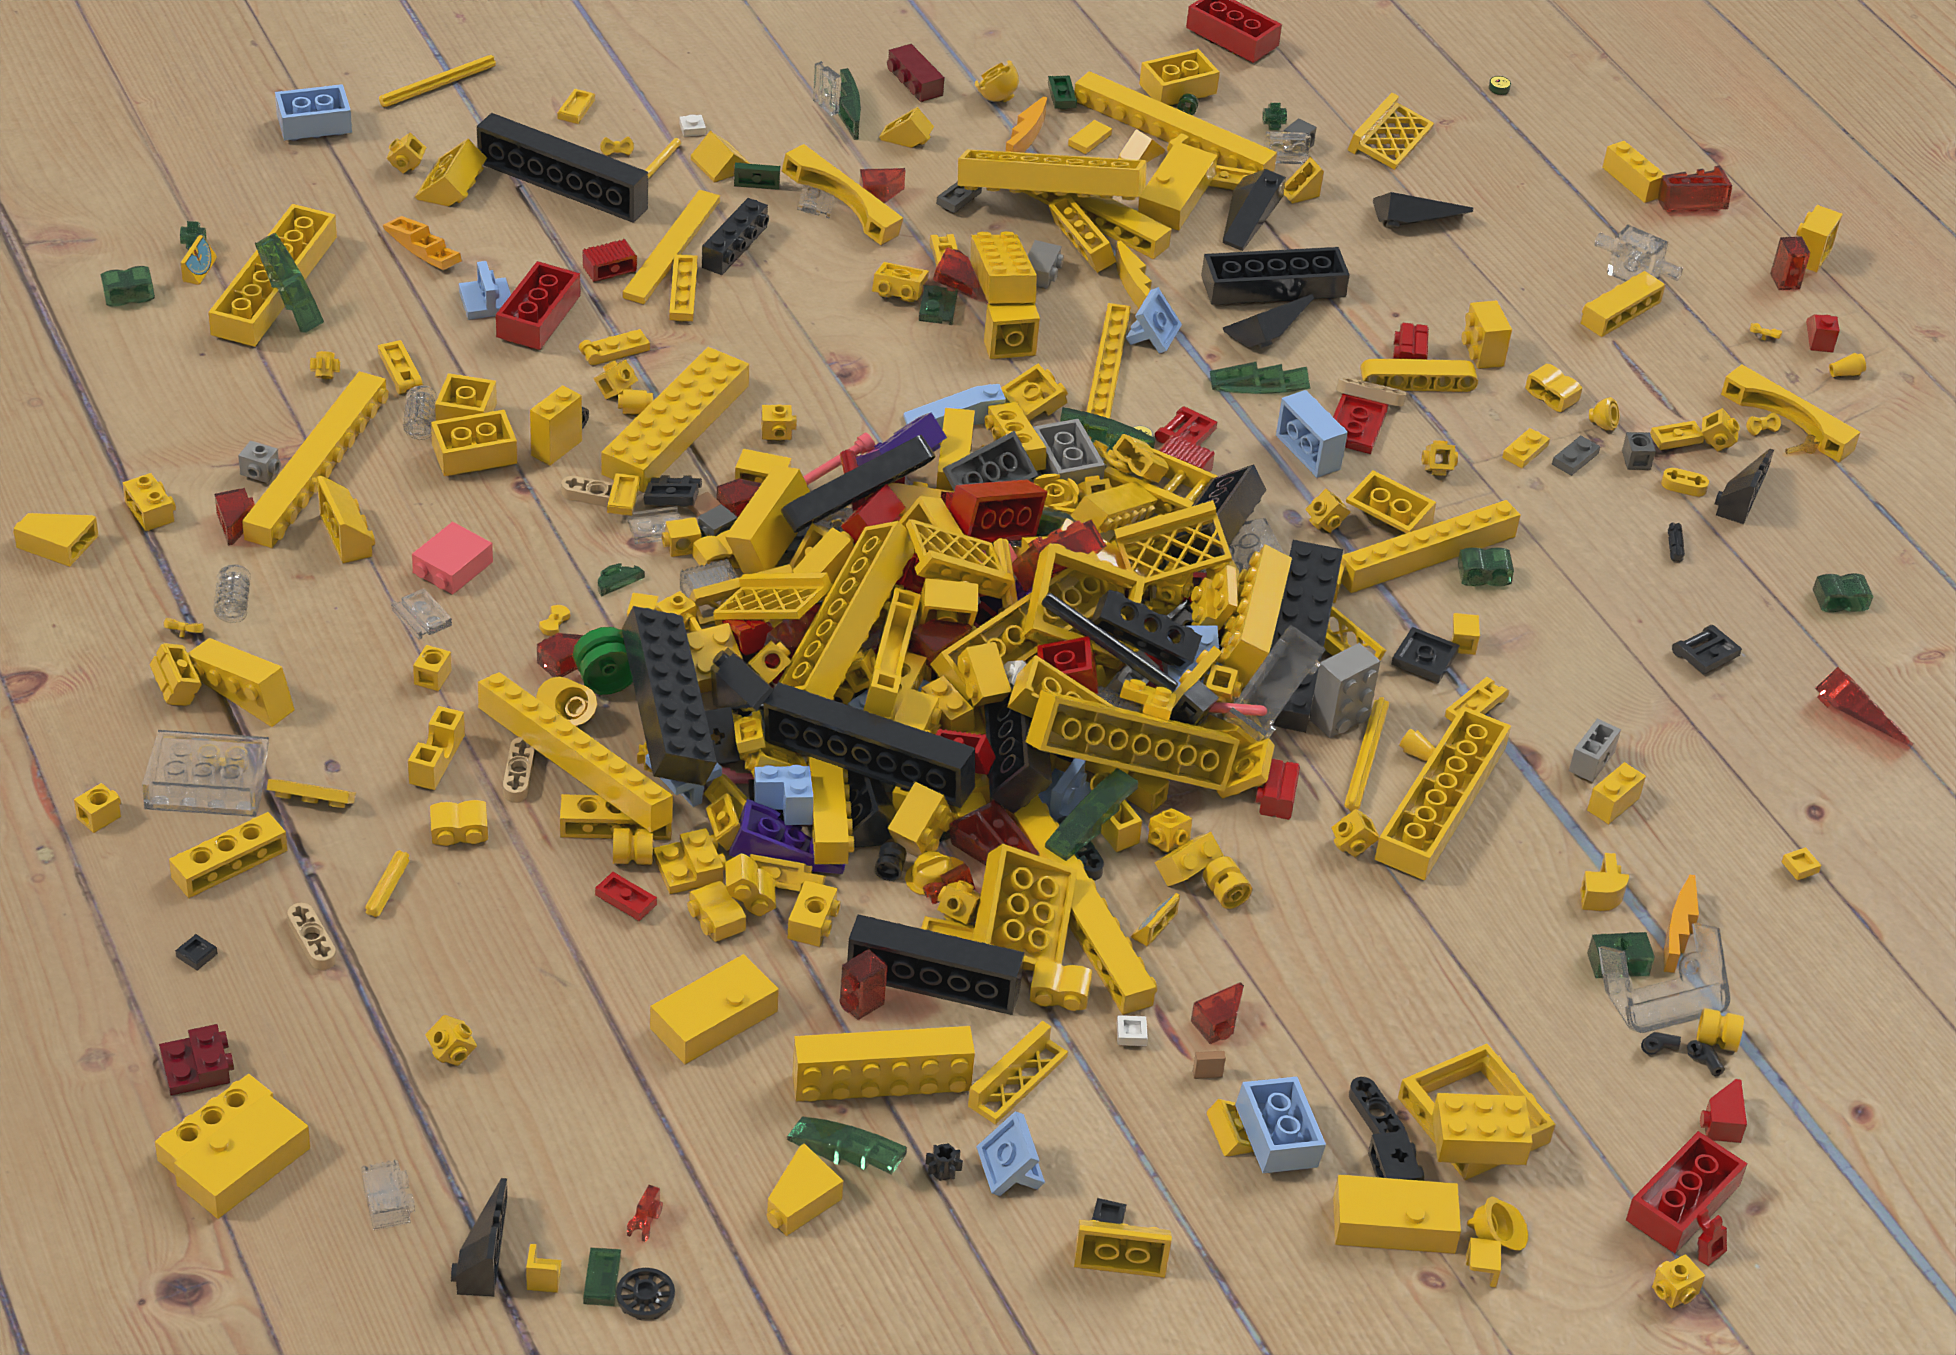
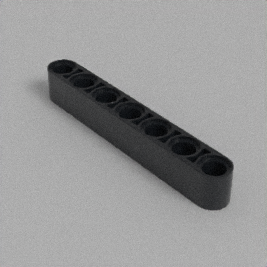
M918 435L793 500L781 509V513L794 533H797L811 526L812 523L815 524L876 492L885 484L889 485L927 465L936 455L924 437Z

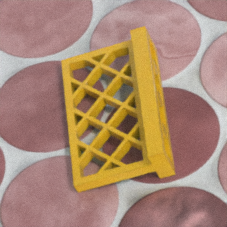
M1391 93L1353 134L1348 151L1356 154L1360 150L1395 170L1433 128L1434 123L1397 102L1399 96ZM1396 112L1403 114L1405 117H1397ZM1387 123H1394L1396 127H1388ZM1401 123H1407L1410 127H1402ZM1415 124H1421L1424 127H1416ZM1377 134H1385L1386 138H1379ZM1391 134H1399L1401 138H1393ZM1406 134H1413L1415 138H1407ZM1367 144H1375L1377 148H1371ZM1382 144H1390L1391 148H1383ZM1396 144H1404L1405 148H1397ZM1387 155H1394L1396 160H1392Z
M1214 501L1114 529L1115 541L1120 550L1125 568L1135 571L1140 566L1150 571L1145 578L1144 587L1232 561V556L1216 513ZM1214 523L1216 530L1212 537L1199 532L1203 525ZM1185 531L1192 534L1187 544L1175 539L1179 532ZM1196 537L1208 542L1203 552L1191 547ZM1160 538L1167 541L1162 552L1150 547L1153 540ZM1171 544L1183 549L1178 559L1166 554ZM1212 544L1223 549L1224 555L1213 557L1207 553ZM1137 546L1142 551L1136 559L1127 555L1125 548ZM1147 551L1159 556L1153 566L1141 561ZM1187 552L1199 556L1195 564L1189 565L1182 561ZM1162 559L1175 564L1171 571L1164 572L1157 569Z
M913 519L907 521L906 527L920 561L915 567L918 576L928 579L941 578L946 581H968L969 583L978 584V593L1001 599L1015 582L1012 574L1003 572L992 543Z
M828 573L744 574L739 578L741 588L716 609L713 614L715 620L800 619L818 601L825 600L832 584Z

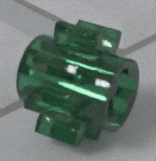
M1281 103L1268 104V108H1263V124L1269 125V130H1279L1281 125H1285L1287 122V109L1281 108Z
M187 221V227L181 226L180 243L186 244V249L189 250L199 235H202L206 240V228L200 227V223L197 221Z

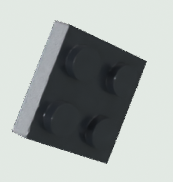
M1412 627L1394 654L1391 665L1439 683L1458 654L1460 645Z

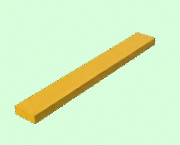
M699 189L623 290L624 299L640 304L646 303L672 268L674 254L681 255L720 203V195Z
M1108 303L1085 416L1084 427L1108 431L1131 306Z

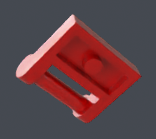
M1183 406L1165 427H1160L1155 432L1154 436L1158 442L1165 443L1174 434L1175 437L1178 436L1199 446L1217 429V421ZM1183 422H1186L1176 433L1173 432Z

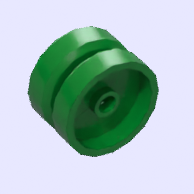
M600 627L583 635L575 644L573 650L575 664L580 672L584 686L591 689L595 694H614L624 690L633 683L621 629Z

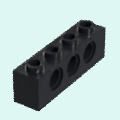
M1112 590L1107 591L1099 598L1091 620L1114 638L1181 671L1194 662L1202 635L1194 632L1192 628L1182 626L1172 621L1170 617L1158 614L1148 609L1146 605L1136 603L1126 598L1122 593Z

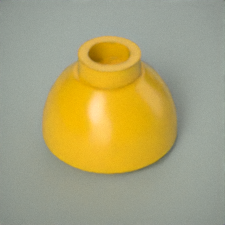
M1612 397L1599 401L1594 408L1589 410L1591 423L1595 422L1600 428L1609 431L1617 428L1620 418L1619 407Z

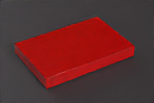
M1342 393L1333 418L1348 432L1345 448L1371 454L1389 405Z

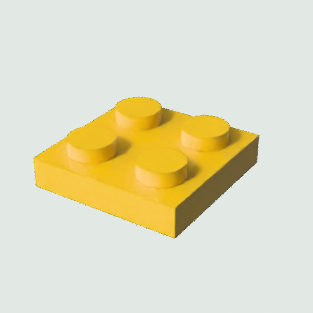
M1269 738L1237 750L1225 792L1216 791L1222 799L1231 795H1237L1249 788L1261 786L1267 782L1275 746Z

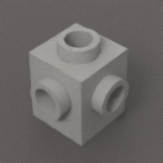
M250 440L238 455L240 475L268 483L273 475L277 474L280 470L281 461L278 457L277 448Z

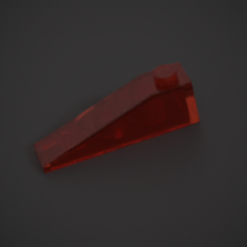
M1837 667L1815 688L1820 693L1817 698L1827 708L1832 705L1837 710L1909 747L1914 745L1911 739L1885 715L1884 711L1872 699H1869L1870 696L1841 668Z

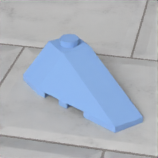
M1000 384L976 386L907 411L903 417L907 425L916 418L932 412L940 427L943 428L945 408L975 410L974 425L985 424L988 406L1004 404L1006 399Z

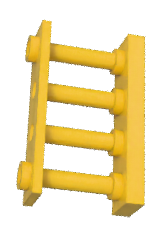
M1151 448L1153 453L1162 457L1169 467L1164 477L1171 480L1163 489L1152 485L1153 481L1146 478L1140 480L1129 475L1130 473L1126 474L1110 466H1107L1104 470L1103 479L1109 478L1112 488L1136 481L1158 499L1154 505L1156 508L1154 513L1165 515L1191 507L1209 481L1218 476ZM1180 484L1192 488L1185 498L1173 494Z

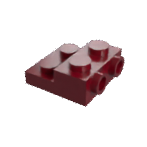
M218 1024L188 1030L189 1038L159 1044L170 1096L230 1083L229 1071L234 1070L232 1054H225L224 1049L229 1048L226 1031L219 1032Z

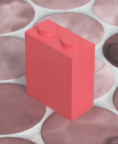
M453 521L412 553L413 573L452 595L493 562L492 543Z

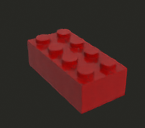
M1197 0L1188 7L1186 28L1254 63L1279 46L1282 24L1236 0Z
M536 261L496 313V337L541 350L581 296L580 273Z
M1029 480L956 485L949 512L962 533L966 536L990 543L997 541L999 538L1007 539L1008 541L1022 540V538L1036 537L1048 491Z
M1697 1131L1632 1198L1626 1221L1676 1254L1699 1230L1700 1226L1697 1222V1215L1706 1208L1709 1210V1217H1711L1741 1185L1748 1163Z

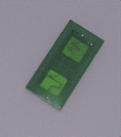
M590 1247L583 1304L615 1306L621 1249Z

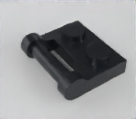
M1709 625L1703 629V632L1685 641L1680 640L1672 645V651L1675 656H1682L1703 675L1737 658L1742 650L1739 645L1714 625ZM1708 640V642L1704 643L1703 645H1701V646H1699V647H1697V648H1695V649H1692L1693 647H1695V646H1697V645H1699V644H1701V643H1703V642H1705V641Z

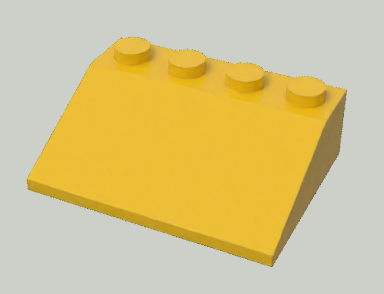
M1001 844L989 852L972 941L1025 952L1024 970L1034 971L1037 961H1051L1062 964L1077 869L1005 844Z

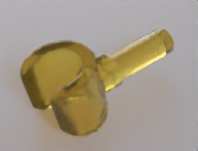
M1807 435L1803 444L1786 448L1785 453L1791 454L1805 451L1806 453L1813 454L1820 442H1813L1815 436Z

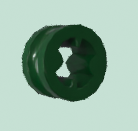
M1184 94L1180 97L1177 108L1180 111L1193 115L1198 107V99L1192 94ZM1186 102L1191 104L1190 107L1185 106Z

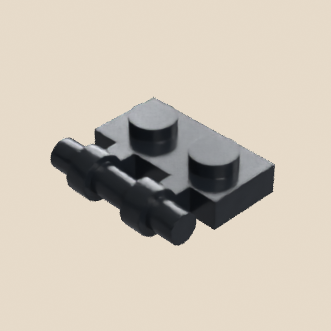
M661 475L660 478L652 477L651 483H648L644 494L645 505L658 507L664 505L694 506L699 488L702 487V478H692L691 475H684L683 478H670V475Z

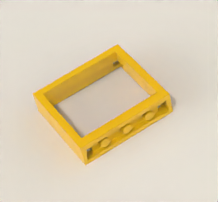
M1050 543L1039 554L1023 637L1041 644L1086 637L1042 621L1045 607L1041 603L1048 593L1054 563L1129 589L1128 599L1136 603H1141L1146 577L1138 575L1133 570L1113 566L1111 562L1090 558L1086 553H1076L1066 549L1063 545ZM1091 640L1096 663L1116 670H1120L1126 665ZM1120 641L1132 650V646Z
M1488 1044L1479 1046L1402 1079L1398 1099L1434 1143L1432 1113L1435 1103L1427 1093L1479 1071L1484 1074L1500 1095L1526 1097L1533 1142L1530 1152L1551 1143L1556 1125L1550 1118L1551 1115L1542 1109L1534 1095L1526 1090L1520 1083L1517 1075L1509 1070L1503 1063L1500 1055H1497ZM1451 1163L1464 1180L1501 1165Z

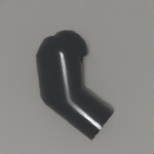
M1653 1032L1642 1040L1641 1048L1648 1055H1654L1663 1048L1679 1050L1681 1036Z
M1692 1040L1688 1043V1055L1693 1060L1706 1064L1713 1076H1719L1725 1071L1720 1058L1712 1046L1700 1043L1698 1040Z

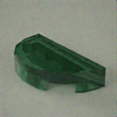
M622 563L610 565L600 573L598 592L602 597L645 578V571L635 565L634 568L622 566Z

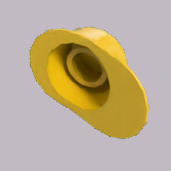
M553 677L546 680L538 688L536 695L539 701L575 726L582 725L595 716L597 697L594 692L588 687L568 678Z
M929 851L918 856L914 865L907 870L905 881L907 887L912 892L919 895H933L940 893L941 889L948 884L958 882L959 880L967 882L970 871L963 861L955 857L946 856L936 851Z
M1489 1197L1486 1204L1478 1207L1473 1214V1218L1467 1221V1226L1475 1230L1478 1238L1501 1241V1245L1509 1249L1520 1251L1525 1248L1528 1242L1527 1224L1522 1214L1511 1204L1501 1201L1496 1197Z

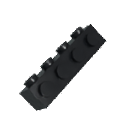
M747 198L702 245V268L723 275L767 228L769 223L768 205Z

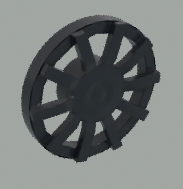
M638 1268L626 1273L620 1279L616 1289V1298L624 1314L627 1313L637 1318V1320L657 1319L660 1315L670 1310L675 1298V1287L671 1278L664 1272L654 1268ZM649 1275L648 1279L640 1280L639 1276ZM655 1276L661 1279L662 1281L656 1284L653 1281V1278ZM633 1278L636 1282L634 1287L627 1284ZM665 1285L668 1286L669 1291H665V1292H659V1291H658L659 1289H661V1288L664 1287ZM623 1288L633 1292L632 1294L621 1295ZM658 1297H669L667 1302L658 1299ZM634 1299L629 1305L624 1302V1300ZM656 1303L657 1305H659V1306H661V1307L658 1308V1309H655V1307H654L653 1304ZM637 1304L640 1305L639 1311L633 1309ZM645 1306H648L650 1311H644Z

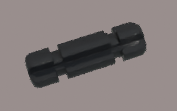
M1672 522L1668 528L1670 558L1672 561L1682 562L1685 556L1682 525Z

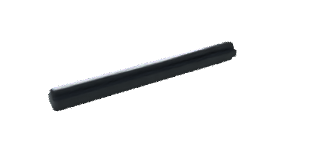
M1048 593L1044 597L1041 604L1085 636H1088L1096 644L1157 687L1167 688L1172 693L1178 686L1177 681L1052 593Z

